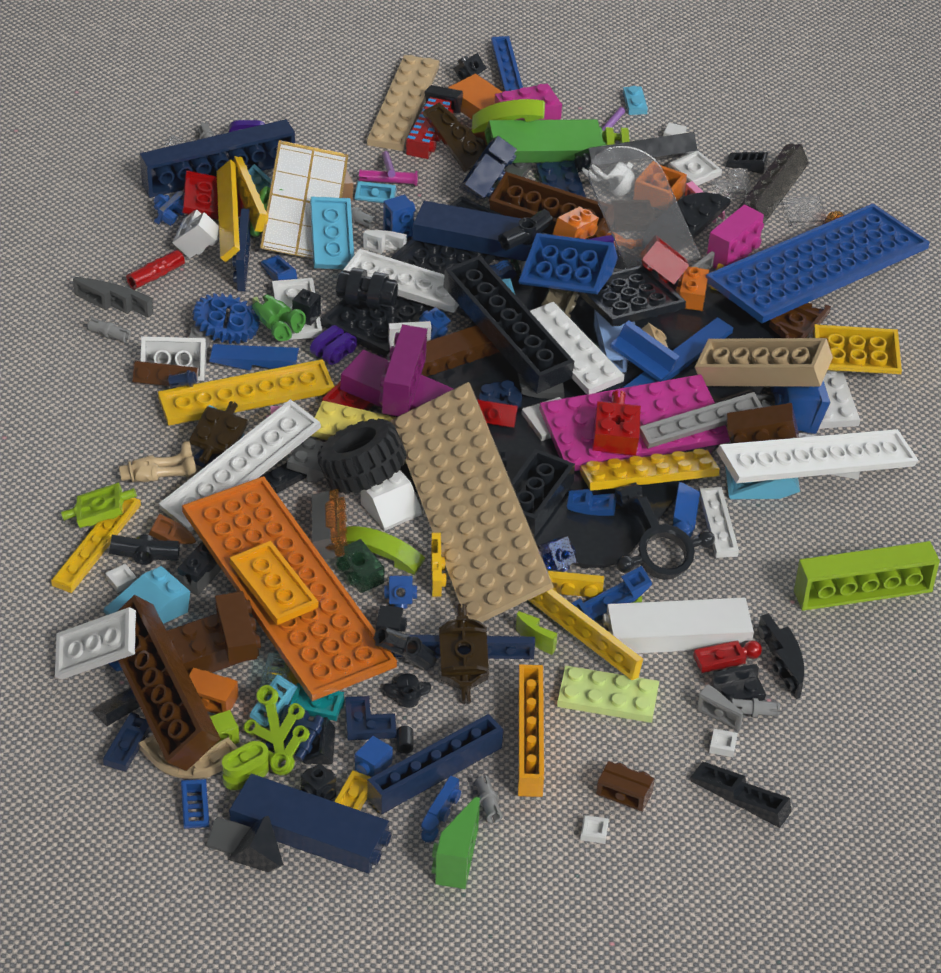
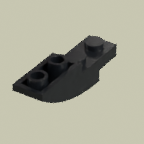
M769 613L761 615L757 632L762 640L764 639L769 646V650L774 656V661L772 662L775 674L781 677L786 689L791 691L796 699H799L804 681V661L799 644L789 627L780 629Z

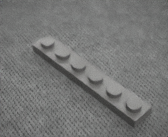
M755 392L640 426V436L648 449L726 425L727 413L762 408V405Z

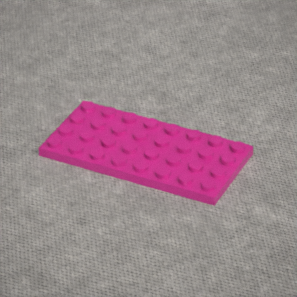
M701 374L616 389L618 390V397H620L621 390L625 392V404L641 406L640 426L715 404ZM615 390L540 403L539 410L559 457L575 463V471L580 470V465H586L589 461L604 462L613 458L622 460L634 456L592 451L597 401L612 403V392ZM726 425L647 449L639 434L636 456L665 455L675 451L729 443L730 438Z

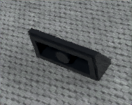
M430 85L425 90L426 103L430 97L451 101V109L454 110V113L460 114L463 91Z
M129 688L93 709V713L106 726H109L138 709L140 705L132 689Z
M324 717L319 736H316L311 744L313 748L302 761L304 764H333L336 728L327 717Z

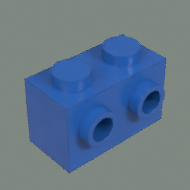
M405 194L384 201L383 230L406 234L408 239L413 237L414 212L416 209L413 201H410Z

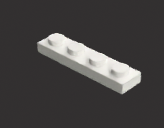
M722 487L700 488V500L707 527L715 535V543L712 545L715 557H738L739 549Z

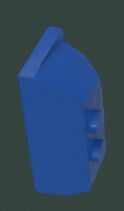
M824 380L820 387L771 386V392H773L775 397V405L792 403L798 430L816 434L831 403Z

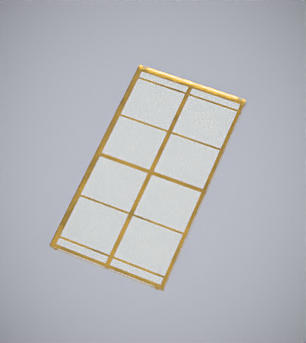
M279 140L266 211L268 213V223L263 228L261 249L313 259L310 199L311 197L342 198L348 154Z

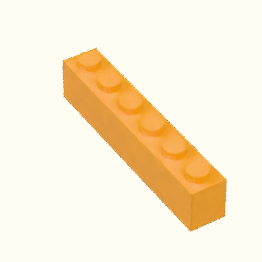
M519 664L518 796L543 797V665Z

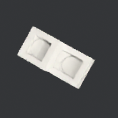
M366 230L363 235V248L380 254L384 250L396 253L406 244L407 235L384 230Z

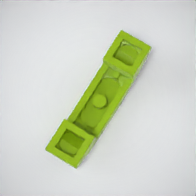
M518 99L485 107L472 116V132L485 131L489 120L524 118L526 122L543 119L545 102L536 99Z
M344 527L339 534V542L335 544L353 552L359 547L394 561L395 568L413 575L416 574L425 561V557L404 541L385 532L367 527Z

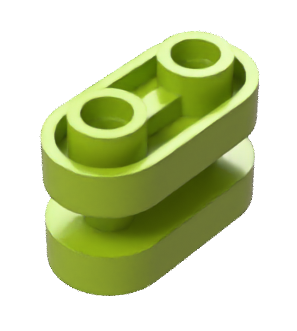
M605 127V131H602L603 142L606 145L615 144L614 141H619V143L630 142L628 127H620V133H614L613 127Z
M251 741L226 754L222 759L224 786L230 790H240L251 773L261 777L266 776L269 771L268 747L266 744L260 741Z

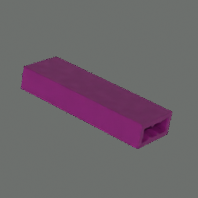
M363 349L341 373V390L382 407V404H379L380 393L383 391V388H380V380L382 375H386L385 365L386 361L389 360ZM421 375L410 411L453 390V388Z

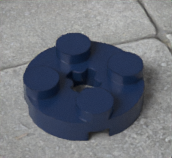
M506 380L483 385L479 400L516 405L519 408L522 405V394L512 381Z

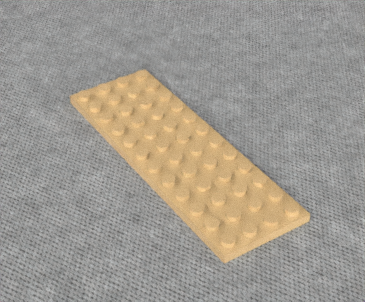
M467 382L391 420L406 450V463L433 533H441V555L445 557V566L461 608L462 604L467 605L468 618L482 623L554 588L470 383Z

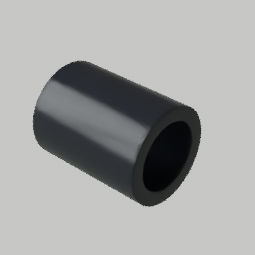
M401 726L396 731V749L402 754H408L414 749V732L409 726Z

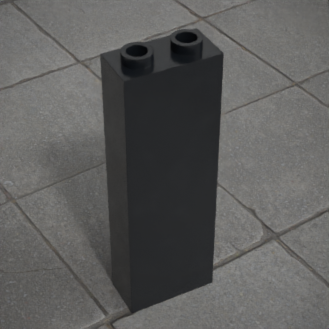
M689 132L587 148L575 153L574 164L579 173L583 172L582 168L592 171L591 165L597 169H605L618 163L624 165L627 162L637 164L685 156L698 151L695 133Z

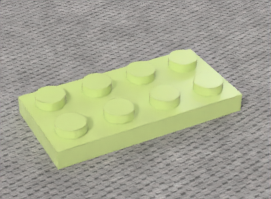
M565 665L557 707L652 723L659 681L645 678L630 680L625 675Z

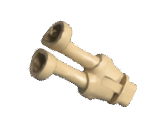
M190 441L183 442L180 453L175 456L154 457L149 455L133 460L132 465L128 461V465L119 466L121 481L149 482L158 481L160 477L186 476L192 478L197 474Z

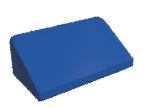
M681 482L678 485L673 525L681 521H688L689 525H692L695 530L700 491Z

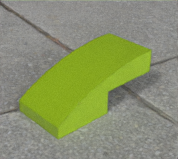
M518 611L516 631L521 636L535 637V647L553 655L557 645V633L540 627L539 618Z

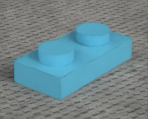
M623 87V96L628 114H647L648 107L642 87Z

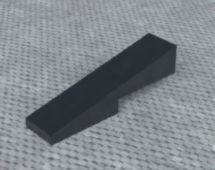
M702 762L690 777L691 782L778 828L782 826L792 812L789 797L746 783V776Z

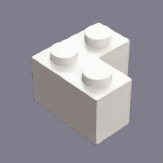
M196 209L183 219L172 243L190 259L196 254L200 255L207 246H213L219 240V226L207 214H201Z

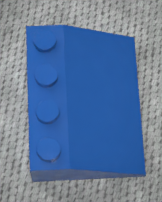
M537 233L520 276L519 284L598 294L615 268L618 259L615 245L611 242Z

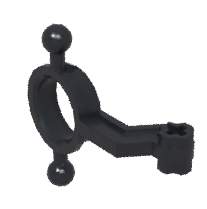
M636 482L615 489L614 493L617 504L621 507H626L630 516H638L646 531L639 542L638 556L622 555L618 558L616 565L620 572L629 573L633 570L634 566L641 565L654 578L662 580L674 579L687 571L692 564L695 554L694 547L702 546L709 548L715 543V535L709 530H703L698 534V537L690 539L678 527L668 524L660 525L647 497L642 496L641 486L637 485ZM662 537L674 541L682 549L684 555L683 563L676 568L666 569L659 567L648 556L647 544L649 541Z

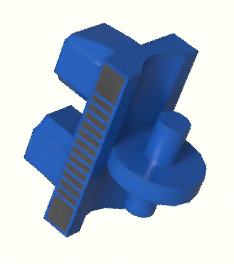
M178 191L171 198L168 195H156L154 198V208L158 210L159 215L155 218L154 222L159 225L164 221L172 226L178 218V215L173 211L183 216L185 214L182 213V197L184 193Z

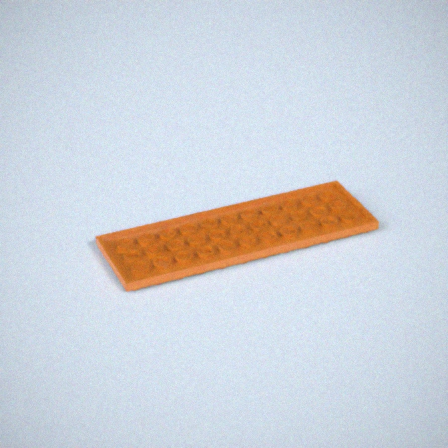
M264 476L182 505L183 514L237 592L243 591L245 600H250L252 615L311 701L397 667V660L389 650L375 646V640L373 639L375 629ZM269 541L274 544L318 600L317 609L279 625L275 624L230 565V557Z

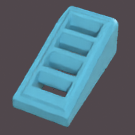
M277 674L270 686L277 690L278 696L281 698L276 703L278 718H280L298 686ZM279 685L287 691L285 693L278 689ZM272 694L267 697V701L272 697ZM258 701L249 717L262 726L270 728L268 717L264 716L266 707Z

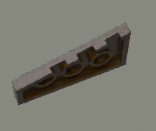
M440 102L425 109L423 116L463 171L471 170L487 146L485 141L480 137L477 138L469 127L462 125L457 120V117Z

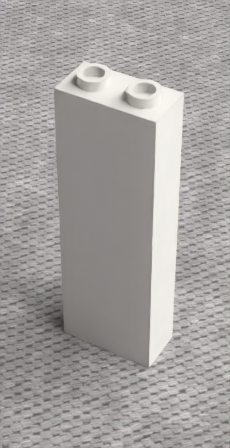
M746 598L608 604L607 614H603L604 628H608L609 633L636 653L694 651L733 641H738L740 646L744 647L748 641L753 640L754 634Z

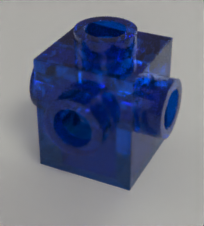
M568 536L558 537L539 545L542 559L548 571L557 570V572H564L570 569L569 565L577 562L575 548L570 544Z

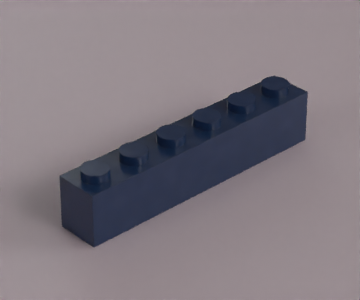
M490 714L483 716L367 779L368 800L381 815L449 778L450 775L452 776L500 750L503 743V728Z

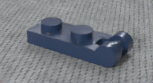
M133 712L129 714L103 758L104 766L124 772L128 770L139 751V743L145 740L147 735L152 732L146 718H141L139 714Z

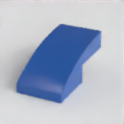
M590 489L569 491L567 508L582 514L613 516L616 506L615 493L593 495Z

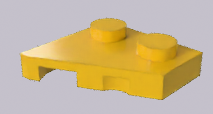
M432 533V597H442V587H446V573H442V570H445V557H441V533Z

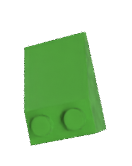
M475 797L441 832L439 843L434 842L432 858L434 859L431 873L436 874L435 885L466 889L479 829L480 797Z

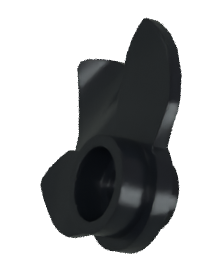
M405 673L397 678V683L384 684L383 690L387 696L397 698L402 707L411 708L418 705L421 696L431 691L430 682H419L415 675Z

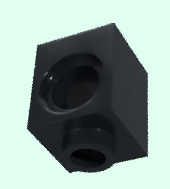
M302 289L292 300V310L299 309L305 313V324L311 326L321 315V295Z

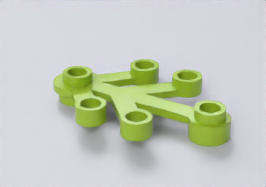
M264 685L257 691V700L266 707L270 731L261 727L253 719L245 722L244 730L251 736L257 735L273 744L275 753L268 751V762H270L271 769L275 774L284 776L289 774L294 768L295 760L293 755L299 744L306 741L310 735L307 728L298 725L293 730L292 739L286 748L284 747L286 736L294 722L304 716L305 709L298 703L291 704L288 708V714L280 726L276 708L278 692L272 686ZM272 694V697L267 701V697ZM299 708V712L294 715V710ZM255 724V728L250 731V726ZM304 730V734L298 737L299 732ZM286 761L285 765L281 767V763Z

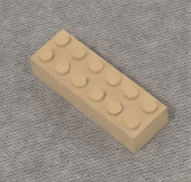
M827 338L708 339L695 369L698 375H702L706 386L820 387L833 356Z

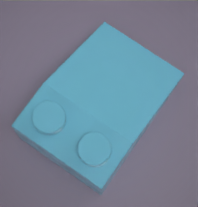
M725 466L730 499H781L800 492L798 478L736 483Z
M160 566L142 574L108 604L103 611L106 615L117 612L133 595H136L154 605L164 624L188 613L190 590Z

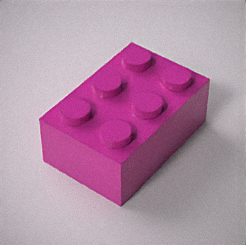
M548 83L495 94V104L518 99L543 100L545 102L544 118L539 120H561L562 103Z
M744 204L710 232L707 254L711 251L715 252L713 268L716 269L718 263L725 267L744 259L753 250L759 248L762 242L761 231L764 227V214Z

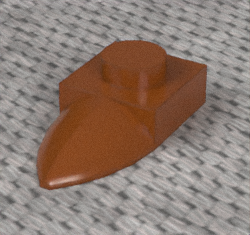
M160 513L149 533L150 536L158 540L180 541V544L196 543L194 536L186 527Z

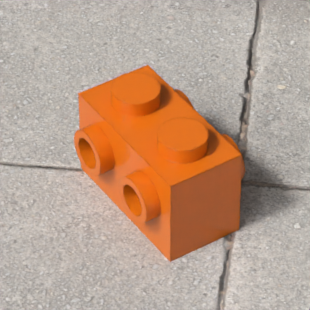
M578 207L558 217L553 235L586 239L596 233L599 217L592 214L590 210Z
M688 267L684 274L680 276L676 293L686 301V309L703 311L708 284L706 274H709V269Z

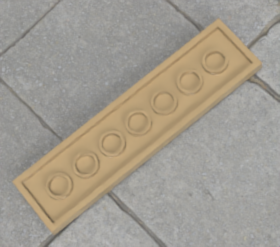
M414 55L403 56L367 138L368 146L399 151L405 150L406 140L425 102L424 92L432 85L440 66V60L415 57Z

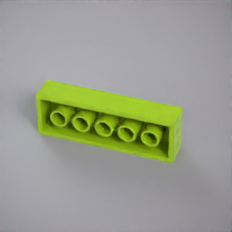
M931 541L799 559L794 593L802 611L930 593L933 591L940 560Z

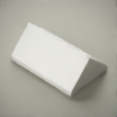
M141 336V361L199 368L198 381H204L207 364L206 338Z

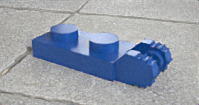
M450 775L422 821L421 828L423 831L421 839L425 843L434 842L435 838L438 837V826L441 822H446L450 814V807L452 804H457L460 799L461 790H459V779Z

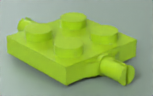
M118 482L77 496V503L74 508L61 512L62 518L65 521L77 517V523L80 528L93 526L107 519H114L123 514L122 505L125 500L137 497L136 491L132 488L122 492Z

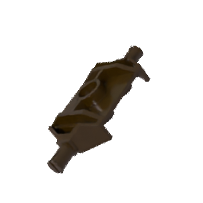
M458 604L456 606V619L447 621L439 627L441 681L460 689L461 703L465 704L466 695L467 704H470V690L489 679L487 626L478 620L469 619L466 611L467 605L462 604L461 612V604ZM464 645L468 646L471 651L467 655H462L457 649Z

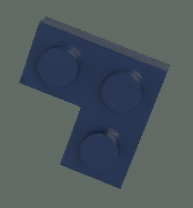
M369 696L345 697L348 741L369 740L372 736L378 739L396 738L395 713L371 714Z

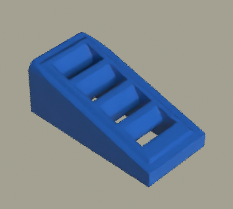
M279 255L261 261V266L273 281L297 279L296 269Z
M206 779L182 780L181 797L184 829L209 827ZM187 793H201V795L187 796ZM187 801H202V803L188 804ZM188 809H203V812L188 813ZM191 817H203V820H202V821H189V818H191Z

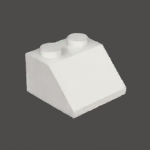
M400 470L394 473L390 479L383 481L382 484L375 485L368 490H361V505L384 531L422 515V509L413 486Z

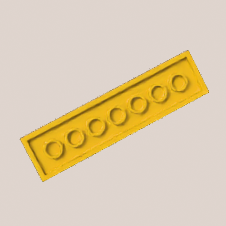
M323 359L198 383L194 384L193 387L188 385L158 391V399L167 424L170 426L200 420L206 407L209 405L218 410L225 411L229 402L233 401V403L238 404L235 412H241L285 403L290 399L295 401L325 395L335 386Z

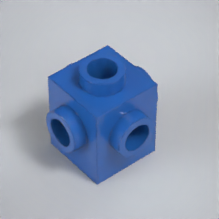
M437 307L429 312L426 310L419 317V322H431V340L444 336L449 330L447 326L451 320Z
M389 575V585H384V599H389V604H394V607L408 608V604H412V599H417V585H413V576ZM403 588L405 594L398 596L396 594L397 589Z

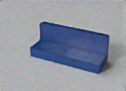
M629 320L624 324L619 336L610 344L612 349L659 382L673 370L680 357Z

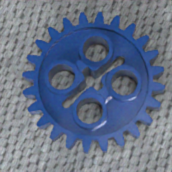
M213 293L212 297L208 294L205 298L201 297L200 301L196 302L192 314L193 320L196 321L195 326H200L199 331H206L205 336L212 335L213 340L220 338L221 343L224 340H228L229 344H232V341L240 344L241 340L245 343L248 339L252 340L259 329L260 319L253 311L252 305H246L247 301L240 302V297L233 299L231 294L225 297L223 293H221V296ZM228 308L230 311L227 320V327L223 328L226 316V309Z

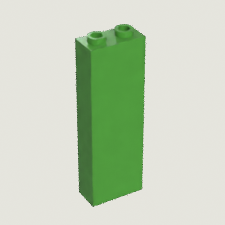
M597 119L534 120L529 122L525 120H489L484 132L487 145L491 139L499 136L517 149L514 153L516 158L512 163L574 161L575 153L587 148L606 145L603 142L602 128L599 127Z

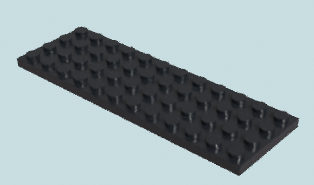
M462 196L451 204V206L503 215ZM412 238L390 258L445 275V269L479 255L488 265L498 256L416 241ZM398 295L394 306L391 308L383 307L382 310L368 308L367 301H362L360 306L346 304L345 299H342L320 321L321 326L327 329L333 325L343 329L344 333H350L355 336L356 343L387 357L390 353L388 342L389 323L419 322V317L426 310L429 312L435 307Z

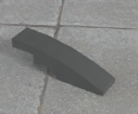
M82 277L73 278L74 294L104 310L112 306L126 314L132 310L147 318L154 314L152 297L110 282Z

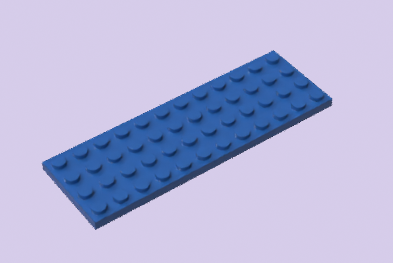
M872 203L706 274V278L708 279L707 283L737 304L756 320L764 323L929 248L930 242Z

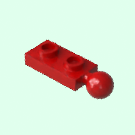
M754 640L748 641L744 647H741L738 641L696 649L694 650L693 657L701 673L746 664V658L756 659L761 655L762 647L759 642Z

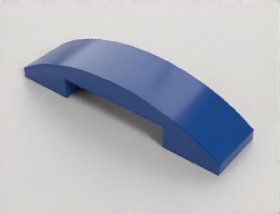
M640 566L621 576L622 583L584 603L580 598L571 604L597 622L603 619V614H607L608 604L634 602L649 589L652 581L643 567Z

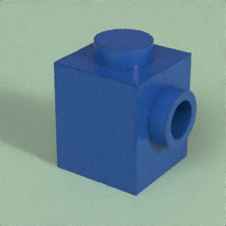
M372 736L355 753V770L370 777L386 770L392 764L393 747Z

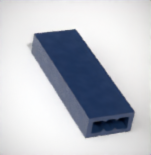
M424 200L413 223V240L521 261L527 260L532 244H520L505 251L501 248L498 241L500 234L519 226L520 218Z
M252 773L229 809L230 821L249 827L263 817L269 816L277 842L367 874L370 873L373 865H378L382 855L381 850L384 846L387 847L392 836V832H389V820Z

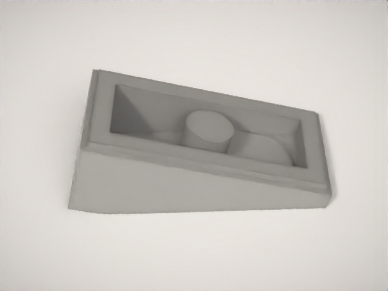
M707 684L699 694L697 710L739 731L741 729L743 712L714 687Z

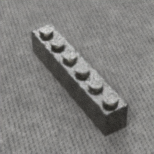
M791 143L783 147L763 176L760 177L757 184L744 198L739 208L745 204L764 214L763 223L765 224L809 164L802 144L794 145Z

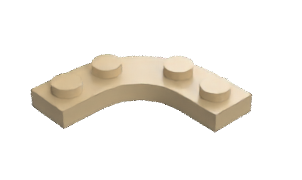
M154 735L139 743V750L158 769L168 775L184 779L208 778L221 772L223 757L238 748L227 737L214 745L187 771H184L166 762Z

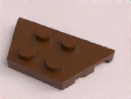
M806 303L771 319L769 327L781 338H809L813 334L814 325H820L830 313L831 306L824 305V309L812 308V303Z

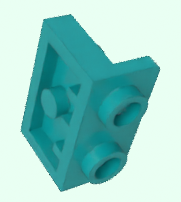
M297 683L296 686L298 687L293 694L290 705L298 703L312 717L319 715L323 718L327 717L329 720L337 721L340 709H343L345 705L344 692L337 691L311 701L300 683Z

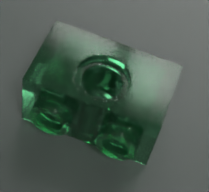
M361 539L337 549L336 566L338 570L347 576L351 586H355L360 593L384 583L385 567Z

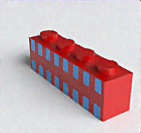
M433 97L428 99L406 140V155L428 159L431 153L435 152L436 144L441 139L423 116V111L440 102L453 114L454 110L451 109V101Z

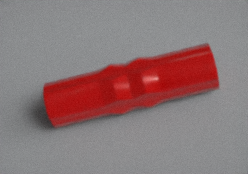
M176 249L127 274V283L130 288L136 290L149 282L156 281L158 278L184 265V256Z

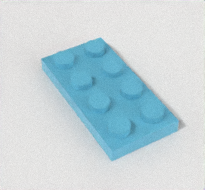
M311 197L310 210L314 268L344 269L354 256L351 199Z

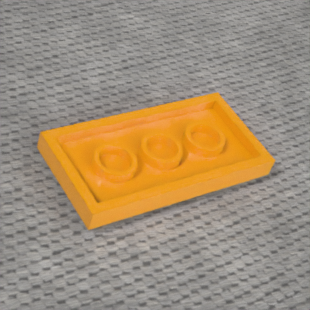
M271 541L230 557V565L276 625L318 608V600Z

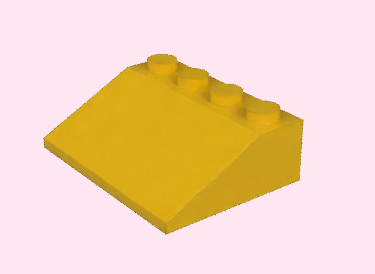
M814 325L812 338H827L833 356L828 370L902 374L898 329Z

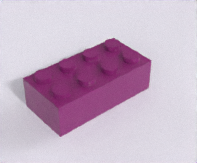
M402 324L400 333L396 332L394 338L395 347L391 346L389 359L391 360L386 361V375H382L380 380V388H383V391L380 393L379 404H382L383 414L401 416L410 411L426 361L427 328Z

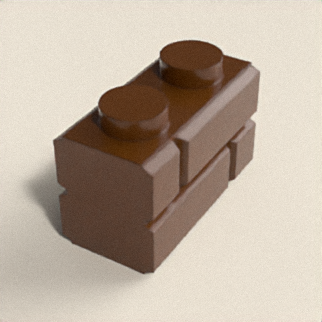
M608 761L598 779L596 795L643 812L653 793L655 778L651 777L647 772H638L627 768L622 763Z

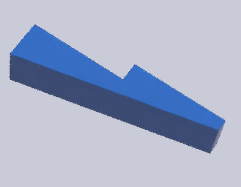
M213 344L209 362L251 371L252 365L275 369L296 365L299 348Z

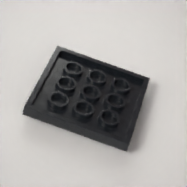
M643 265L613 272L598 294L577 292L612 327L621 326L628 320L637 322L641 319L657 317L661 314L673 313L686 308V301L653 271L651 272Z

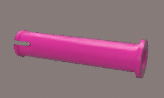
M359 170V181L415 184V186L418 184V171H415V173L395 172V176L391 178L388 176L387 171Z

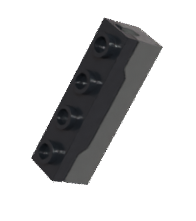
M203 541L177 568L178 581L190 590V593L197 596L222 570Z

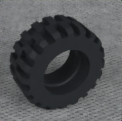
M379 418L377 420L360 421L357 424H351L347 428L339 430L334 436H330L327 442L321 445L317 455L318 464L329 487L338 493L343 492L344 494L358 493L361 490H368L375 485L382 484L386 479L393 477V474L400 470L406 460V450L393 423Z

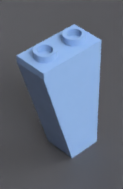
M595 310L594 327L600 350L621 372H627L629 360L610 347L611 342L619 336L624 324L612 327Z

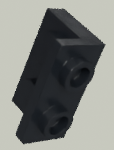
M757 664L720 670L712 675L711 686L729 701L731 698L742 700L758 698L759 701L766 698V692L758 678L759 667Z

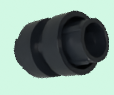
M353 267L351 271L343 270L340 272L336 284V295L339 298L345 299L346 304L360 306L362 301H367L368 308L382 310L383 307L391 308L395 305L398 295V282L389 279V275L386 273L375 271L372 277L367 276V270Z

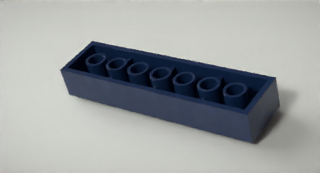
M285 119L140 153L142 186L149 198L155 197L158 194L164 195L184 190L186 171L217 176V171L230 159L233 161L235 156L243 158L245 165H247V170L254 164L262 171L273 169L278 143L295 146V131L288 120Z

